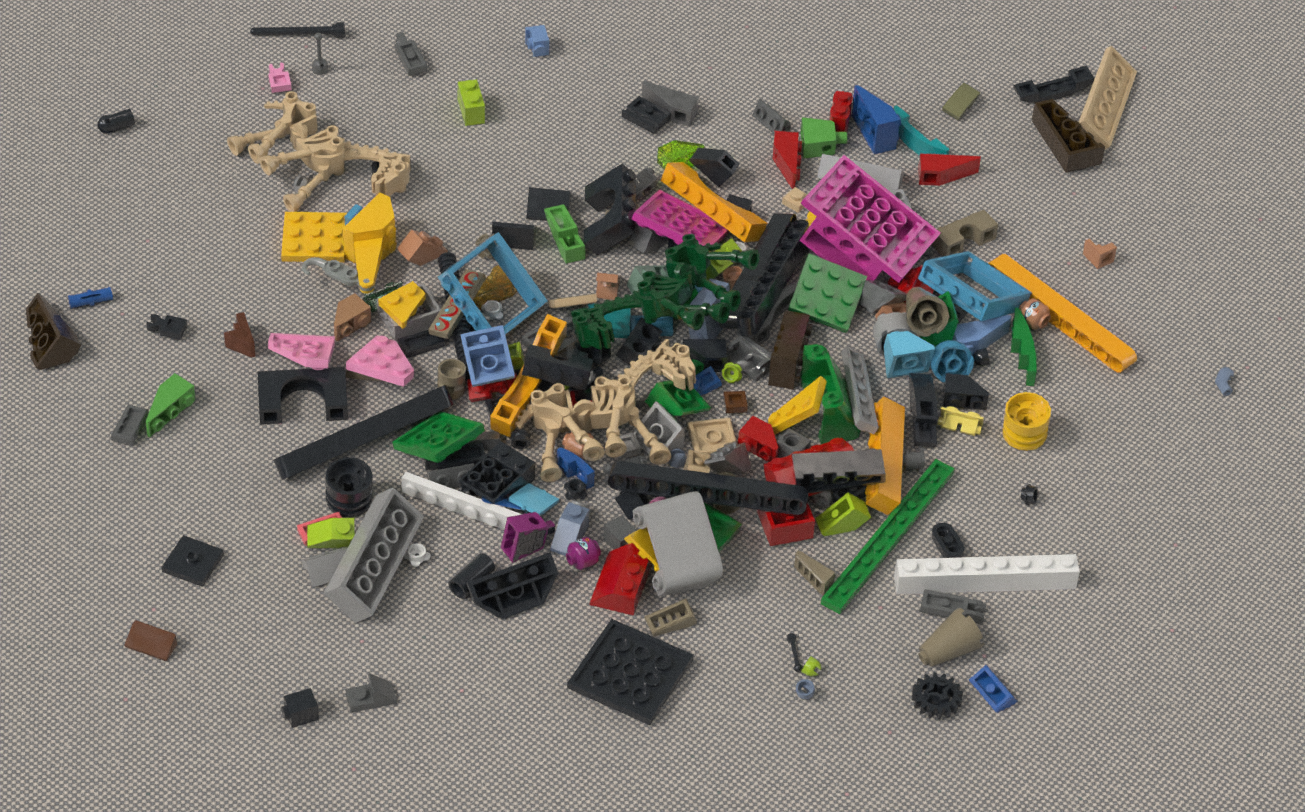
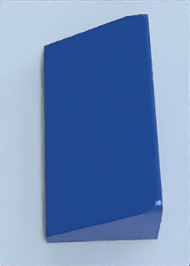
M987 665L969 679L996 713L1018 702Z

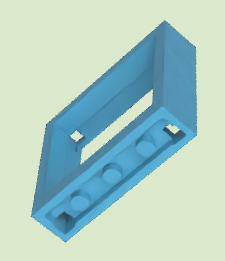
M497 232L440 274L438 279L442 287L453 298L455 305L463 312L467 322L476 331L492 328L453 274L487 248L528 305L527 308L503 326L506 335L548 300L503 237Z
M969 251L926 260L918 277L920 281L941 295L949 291L953 303L980 321L1014 313L1015 308H1019L1024 301H1028L1032 293ZM969 257L973 259L972 262H967ZM964 273L999 298L990 300L954 275Z

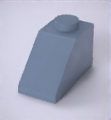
M570 502L567 504L559 519L550 551L566 556L569 544L583 538L587 531L590 509Z

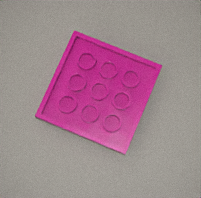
M658 190L639 207L632 217V220L636 221L639 226L650 228L659 236L669 237L678 245L683 242L682 237L685 234H694L695 239L699 241V245L705 246L707 243H710V245L715 242L719 243L730 232L697 207L661 190Z

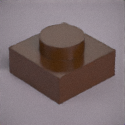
M726 391L723 393L725 413H747L748 405L745 391Z

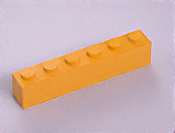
M883 396L877 403H874L878 430L875 434L870 433L868 446L869 449L882 450L886 482L867 485L865 494L866 505L889 515L901 503L905 407Z

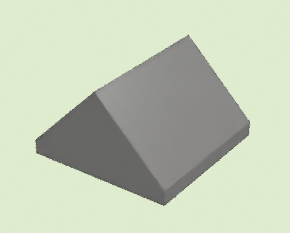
M656 401L641 420L650 433L657 436L658 441L663 443L670 452L676 448L683 450L685 429ZM635 428L633 433L639 445L650 455L652 447H647L644 444V438Z

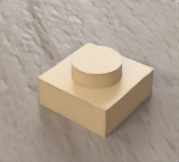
M794 187L783 197L782 204L799 213L805 208L801 202L808 194Z

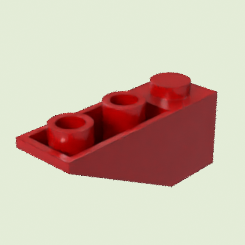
M775 131L772 159L793 189L795 182L800 181V169L797 167L801 166V155H798V153H801L802 141H798L799 132Z
M920 153L918 165L919 185L940 186L979 173L981 156Z

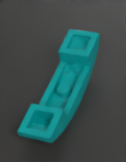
M898 105L894 106V111L901 118V126H899L898 133L899 138L904 144L918 155L920 153L949 155L950 149L937 138L931 141L909 123L910 115Z

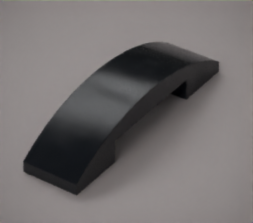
M1086 65L1068 70V76L1036 85L1030 80L1015 84L1013 88L1021 101L1041 102L1050 99L1056 100L1085 88L1094 82V77Z

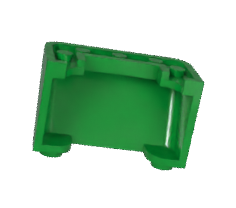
M819 344L805 345L800 378L802 388L805 389L820 376L827 381L822 397L821 430L818 432L820 444L830 442L834 438H843L845 441L857 439L860 436L861 430L855 426L848 385L844 375L824 346Z

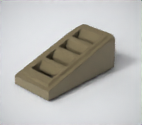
M799 550L795 553L794 568L824 596L834 583L835 572Z
M687 599L644 616L653 637L697 624ZM676 615L677 619L673 620L671 616ZM663 618H667L669 622L665 624ZM658 620L660 623V626L657 628L654 624V621Z

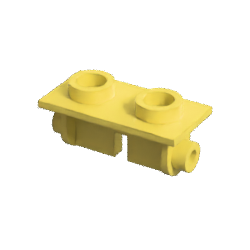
M941 407V417L939 416L937 425H941V428L956 431L958 424L962 425L961 433L975 436L981 433L984 417H980L975 412H960L954 407Z

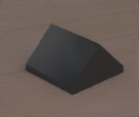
M529 187L526 219L547 221L544 209L563 204L569 212L572 192Z
M492 221V234L499 232L510 248L534 249L537 226Z

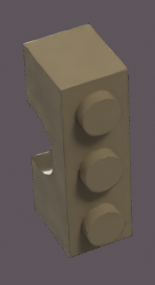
M983 209L937 228L941 233L932 243V246L942 257L963 252L965 239H971L979 246L995 240L998 223Z

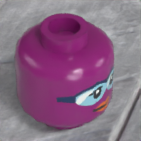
M584 537L569 544L566 560L569 565H573L578 570H583L598 562L601 550L595 540Z

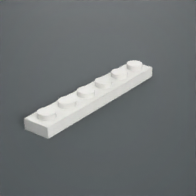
M405 472L402 476L403 493L427 501L430 504L441 506L449 511L460 513L471 519L487 523L490 526L505 530L507 517L521 515L498 505L484 503L482 499Z

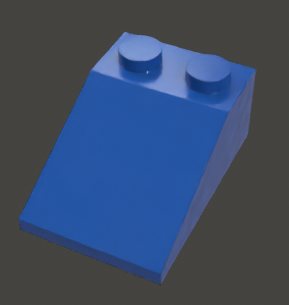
M854 86L851 116L873 154L896 150L897 141L899 140V126H901L899 114H896L892 106L861 86Z

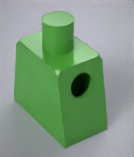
M802 118L800 134L803 158L821 157L822 154L834 155L836 144H847V132H835L833 121Z

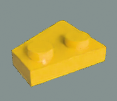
M412 281L379 298L378 305L404 329L410 316H414L417 308L425 301L426 293Z

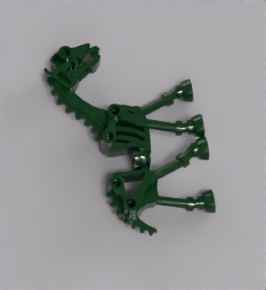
M685 234L682 237L683 242L665 250L668 277L657 275L653 271H647L642 275L643 281L637 284L638 291H633L632 295L626 294L624 298L615 297V300H605L602 304L596 303L593 308H582L572 311L571 316L576 338L583 348L593 346L597 349H602V345L607 349L611 348V342H615L612 323L606 321L604 315L628 308H642L644 320L648 324L656 322L660 317L676 316L678 319H683V322L689 328L697 331L703 325L704 316L709 315L718 323L724 324L729 317L730 311L735 312L741 302V294L736 290L727 292L724 286L716 285L707 279L706 269L711 264L710 260H731L732 263L740 262L745 268L754 270L759 263L758 250L715 252L711 250L721 249V245L717 242L711 245L707 243L705 246H702V244L699 245V241L695 239L694 234ZM695 286L707 288L721 302L712 306L710 303L684 305L691 298Z

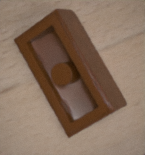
M135 620L124 646L167 661L177 646L176 634Z

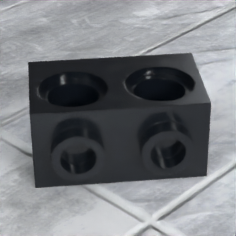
M641 317L615 356L630 365L631 361L636 362L638 355L645 356L647 351L656 350L661 342L658 338L663 331L653 324L646 323L644 318Z

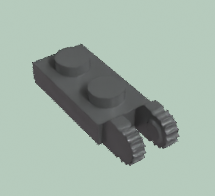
M924 590L920 612L948 617L957 608H962L964 610L962 614L965 618L970 616L976 624L983 623L984 615L982 613L986 610V604L983 601L969 599V597Z

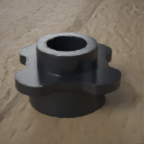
M571 479L564 484V489L567 492L565 498L568 500L585 499L587 497L584 489L586 484L580 479Z

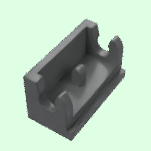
M739 335L738 338L728 345L727 348L731 351L727 353V361L740 365L742 372L755 382L770 372L771 353L749 337Z

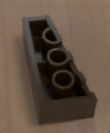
M1050 99L1034 103L1032 122L1065 173L1102 164L1105 146L1101 142L1097 143L1090 132L1086 133L1077 120L1074 121L1069 118V113L1056 101Z
M785 310L780 331H778L777 341L774 345V352L771 354L769 386L794 390L795 382H800L801 369H799V366H802V353L804 346L809 344V339H806V337L811 336L813 324L809 323V314Z

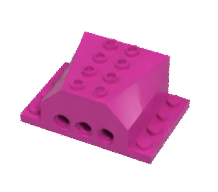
M845 155L838 160L801 202L805 208L817 217L800 241L822 259L867 276L866 280H875L882 271H885L899 283L941 233Z

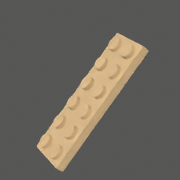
M1112 46L1106 48L1079 120L1082 129L1090 132L1094 136V140L1097 143L1101 142L1105 149L1109 148L1112 144L1137 73Z

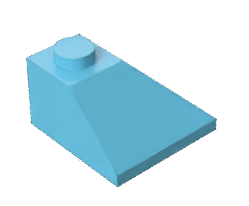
M894 331L887 334L884 343L887 378L909 375V373L928 372L935 351L934 345L909 331Z

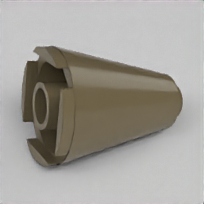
M921 287L910 289L906 295V319L908 326L914 333L927 337L944 329L949 319L947 305L942 299Z
M962 608L954 610L919 647L920 653H918V656L924 665L929 664L932 667L979 650L985 645V643H980L983 636L978 626L970 616L965 618L962 614L964 612Z

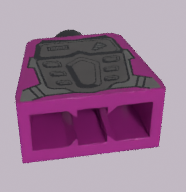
M536 512L507 517L501 549L512 563L542 550L546 536L555 532V525L551 520L544 521Z

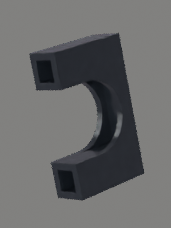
M623 163L585 186V201L596 211L599 212L614 202L610 211L602 219L584 229L583 243L596 255L635 233L636 221L632 220L636 208V175L632 169H628Z
M331 367L323 370L311 368L257 371L260 425L282 424L281 405L284 398L300 390L313 391L323 398L326 421L348 420L345 367Z

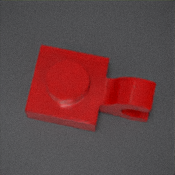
M471 379L467 380L469 400L471 402L492 398V392L507 390L506 381L472 387Z

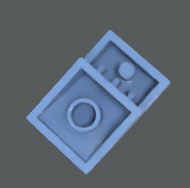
M503 325L460 334L472 387L515 378Z

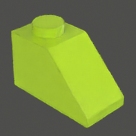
M848 492L815 519L823 536H830L855 531L867 522L871 516L865 502Z
M329 518L307 525V548L338 549L349 547L355 535L354 518Z

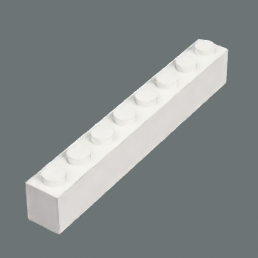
M1076 554L897 559L894 580L897 594H923L925 589L943 593L1076 589L1080 571Z

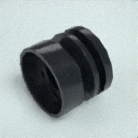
M345 457L331 463L326 470V503L333 513L340 512L342 517L351 518L360 516L371 506L373 474L365 461L358 458Z

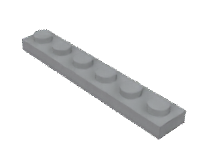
M845 346L841 353L855 426L863 432L867 431L875 434L878 430V423L864 354Z

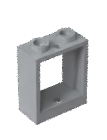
M424 283L418 286L426 293L423 306L428 313L408 319L407 326L404 329L378 305L379 298H377L378 315L395 341L428 330L441 310V304L436 303L433 292L428 290Z

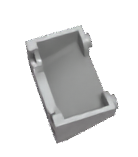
M699 492L685 493L639 506L633 510L634 523L641 529H648L660 569L652 579V584L658 597L702 589L721 578L723 574L721 558L705 505Z

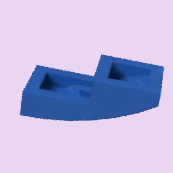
M711 366L696 375V383H693V388L700 396L722 386L721 380Z
M558 448L557 464L566 477L569 478L576 475L578 479L586 484V490L594 487L595 471L576 454L564 448Z

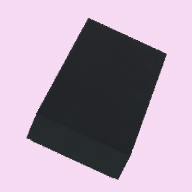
M429 330L397 339L398 345L406 358L445 347L444 338L430 335Z

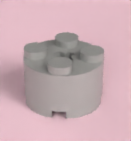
M906 312L883 313L877 317V321L873 326V336L877 351L885 357L884 343L887 334L894 331H909L918 336L908 326Z

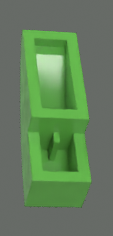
M565 205L544 209L551 233L565 263L584 260L585 245L579 237L578 227Z

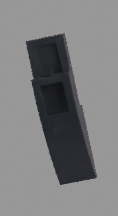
M909 373L910 412L913 415L914 446L936 447L938 409L931 374Z

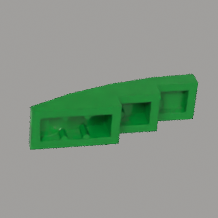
M1015 308L1010 353L1019 354L1018 369L1026 370L1025 386H1034L1037 373L1034 341L1023 314L1019 308Z

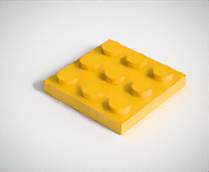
M285 212L281 261L304 262L309 258L318 257L327 261L337 260L345 263L343 227H345L344 216L347 213Z

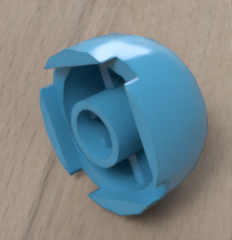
M947 340L935 347L930 367L934 375L944 383L946 373L969 375L973 369L974 358L970 350L963 343L956 340Z

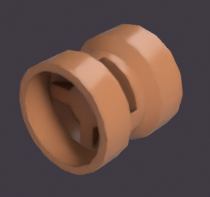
M739 266L728 267L723 272L724 282L729 283L730 291L742 272V268Z

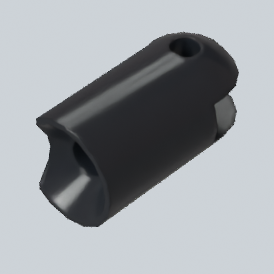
M129 108L112 115H103L99 119L97 126L102 133L107 134L135 125V120Z

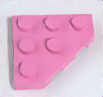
M271 333L268 340V349L305 367H312L314 370H323L329 367L335 346V336Z
M385 336L374 337L346 361V370L404 387L414 378V369L397 342Z

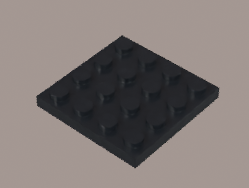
M611 619L567 682V688L651 725L692 663L694 654Z

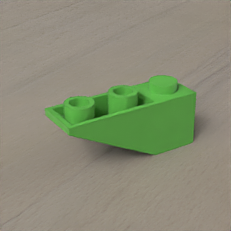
M174 373L159 385L146 419L148 437L159 432L164 425L175 419L186 407L193 404L195 401L193 384Z

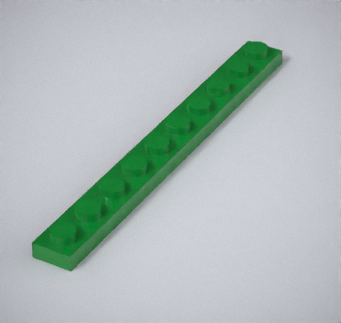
M937 459L933 461L901 500V503L892 511L821 598V605L838 614L842 613L953 476L955 468Z

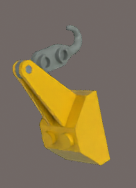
M379 193L343 227L345 259L356 263V269L337 260L327 261L322 258L312 257L304 261L302 271L306 275H310L307 267L317 265L322 268L327 276L348 286L358 285L362 293L369 294L373 292L381 260L385 259L390 253H393L397 247L395 216L390 197Z

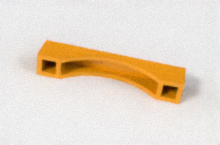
M684 162L667 163L660 180L743 242L759 241L768 224L753 212L740 208L715 194L701 181L697 171Z
M547 314L537 332L533 345L551 349L550 355L554 357L567 335V322ZM523 367L510 389L499 400L490 416V429L508 437H511L512 431L515 430V422H519L518 416H522L521 411L526 410L527 405L530 403L531 393L537 390L542 381L541 379L522 375Z

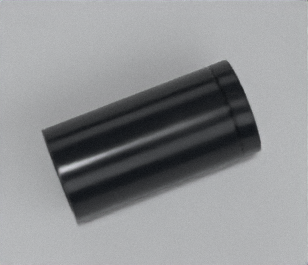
M478 554L448 582L452 593L458 598L464 599L470 594L466 583L493 573L495 571L494 562L486 554Z

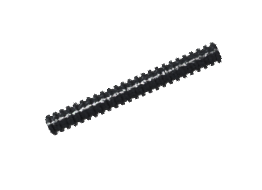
M443 253L438 257L440 274L457 262L456 256L453 253ZM457 270V271H456L455 273H453V274L455 275V277H456V278L458 279V281H459V279H460V274H459V270ZM444 289L445 299L447 300L450 294ZM463 315L452 334L457 360H460L466 366L465 381L470 379L460 334L469 333L471 329L465 315Z

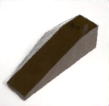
M37 293L26 308L27 327L31 329L32 335L29 337V343L33 345L30 358L36 369L43 370L70 362L73 356L79 352L81 343L73 330L40 293Z

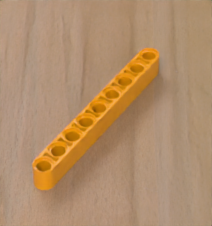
M1001 254L988 263L1032 292L1029 300L1035 298L1049 308V314L1051 315L1049 322L1115 372L1120 373L1137 361V355L1130 346L1008 255Z

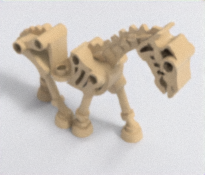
M294 91L287 92L282 103H278V101L270 103L268 101L267 104H264L265 109L283 110V117L275 122V129L254 134L249 132L244 137L230 136L227 138L229 149L235 156L239 155L248 144V151L252 160L256 164L260 163L265 174L269 176L276 171L279 164L284 165L287 164V161L300 158L310 169L319 172L306 186L299 188L298 194H286L283 196L284 204L289 212H297L300 206L303 205V201L310 197L311 191L322 181L329 180L332 174L337 176L344 174V161L365 159L379 162L377 172L373 173L371 177L372 193H375V196L382 193L390 197L395 192L402 193L406 190V185L410 179V155L398 154L397 152L390 153L388 148L381 150L378 146L369 148L368 145L359 147V144L351 145L350 141L345 142L344 138L339 137V129L334 125L328 126L327 129L315 134L318 131L316 106L313 103L299 100L297 93ZM286 134H290V142H292L294 150L297 151L290 153L281 152L278 153V156L268 155L269 148L273 147L277 138H284ZM262 140V144H255V141Z
M669 339L664 340L656 352L649 350L645 356L638 355L636 362L631 361L630 369L625 368L624 375L619 374L618 380H609L603 376L597 377L595 379V386H591L592 402L583 399L578 401L574 408L569 390H565L564 385L561 383L554 384L546 392L541 390L533 391L531 393V404L527 405V410L521 411L522 416H518L519 422H515V426L518 429H522L528 419L533 416L534 427L543 429L546 432L547 441L545 453L542 454L541 479L545 482H554L562 476L561 468L555 463L554 446L560 428L567 426L574 434L575 441L581 445L585 444L583 457L588 461L599 460L605 453L612 458L625 454L627 447L620 438L618 426L629 422L630 425L635 426L644 438V444L647 447H652L649 456L650 461L656 465L667 463L671 459L670 450L663 443H660L657 436L650 433L639 419V409L636 407L634 388L643 374L652 369L655 374H663L670 379L675 387L685 390L687 385L688 389L692 390L693 383H696L695 366L690 359L689 347L680 343H675L672 347H669ZM608 428L606 431L608 439L605 451L598 440L589 437L587 431Z

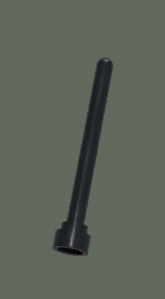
M336 22L332 26L253 27L250 33L252 35L321 33L332 34L336 38H345L344 22Z

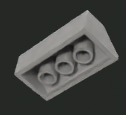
M822 154L817 178L822 179L841 157ZM851 160L887 190L901 188L905 174L904 171Z

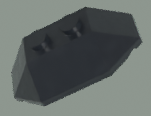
M549 552L469 581L466 584L474 605L502 620L544 604L559 573L552 554Z

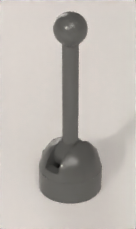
M321 33L315 34L318 59H315L312 63V71L317 75H323L328 71L327 61L321 57V40L323 38Z

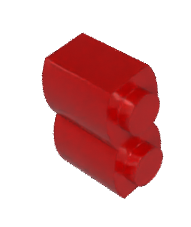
M836 91L833 95L829 120L834 122L835 132H848L853 96L850 92Z

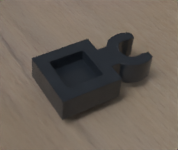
M151 314L150 316L153 323H146L148 331L156 332L159 330L160 336L177 340L181 339L188 326L187 319L170 315L162 319L157 314Z

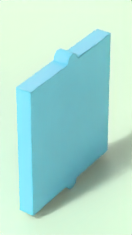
M528 483L512 494L508 501L521 507L522 510H527L531 513L536 512L541 516L559 503V498L547 493L546 490H541Z

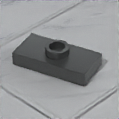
M128 404L111 434V440L133 445L147 419L149 410Z

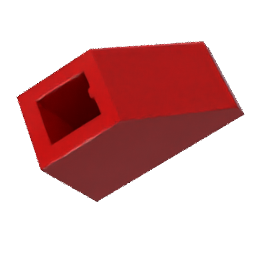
M752 416L739 430L738 444L745 443L747 451L760 457L762 460L771 462V460L778 456V445L772 425Z

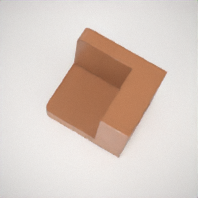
M1090 239L1085 240L1083 255L1099 269L1114 262L1117 247L1112 242L1104 246L1100 244L1095 245Z

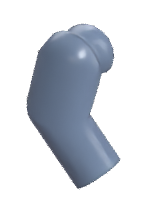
M1229 367L1221 368L1215 379V384L1223 396H1229L1233 392L1228 384V380H1231L1230 376L1233 377L1234 372Z

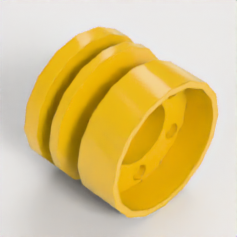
M1031 392L1017 393L1008 400L1005 407L1002 434L1010 446L1018 450L1029 451L1037 449L1044 444L1048 435L1051 415L1048 401L1042 396Z

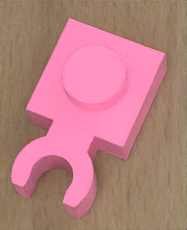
M280 63V68L278 69L273 68V65L270 64V74H268L271 92L292 90L289 73L284 71V64Z

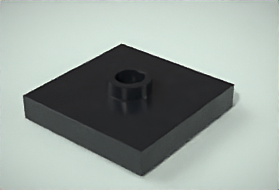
M183 535L161 569L163 573L203 587L224 556V550Z

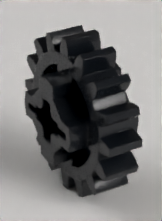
M936 672L933 673V677L924 674V680L918 678L917 684L913 685L911 701H915L914 708H921V715L925 712L929 713L928 718L930 719L933 715H936L938 720H941V715L950 718L951 712L956 714L958 707H961L963 691H960V684H953L954 678L952 677L948 680L944 673L941 677H938Z

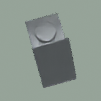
M370 673L368 674L367 685L345 689L351 713L397 704L392 682Z

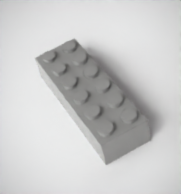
M392 487L375 496L323 593L355 623L373 616L424 518L396 489Z

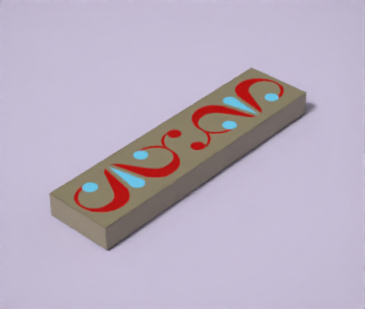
M466 269L459 279L460 284L472 300L486 280L485 273ZM450 295L429 327L430 335L449 339L463 317V312L455 305Z

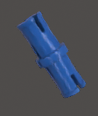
M110 287L94 291L89 289L85 293L68 295L71 309L84 305L94 306V303L113 300Z

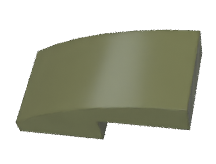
M963 83L942 107V111L959 121L966 110L970 109L979 97L980 92Z

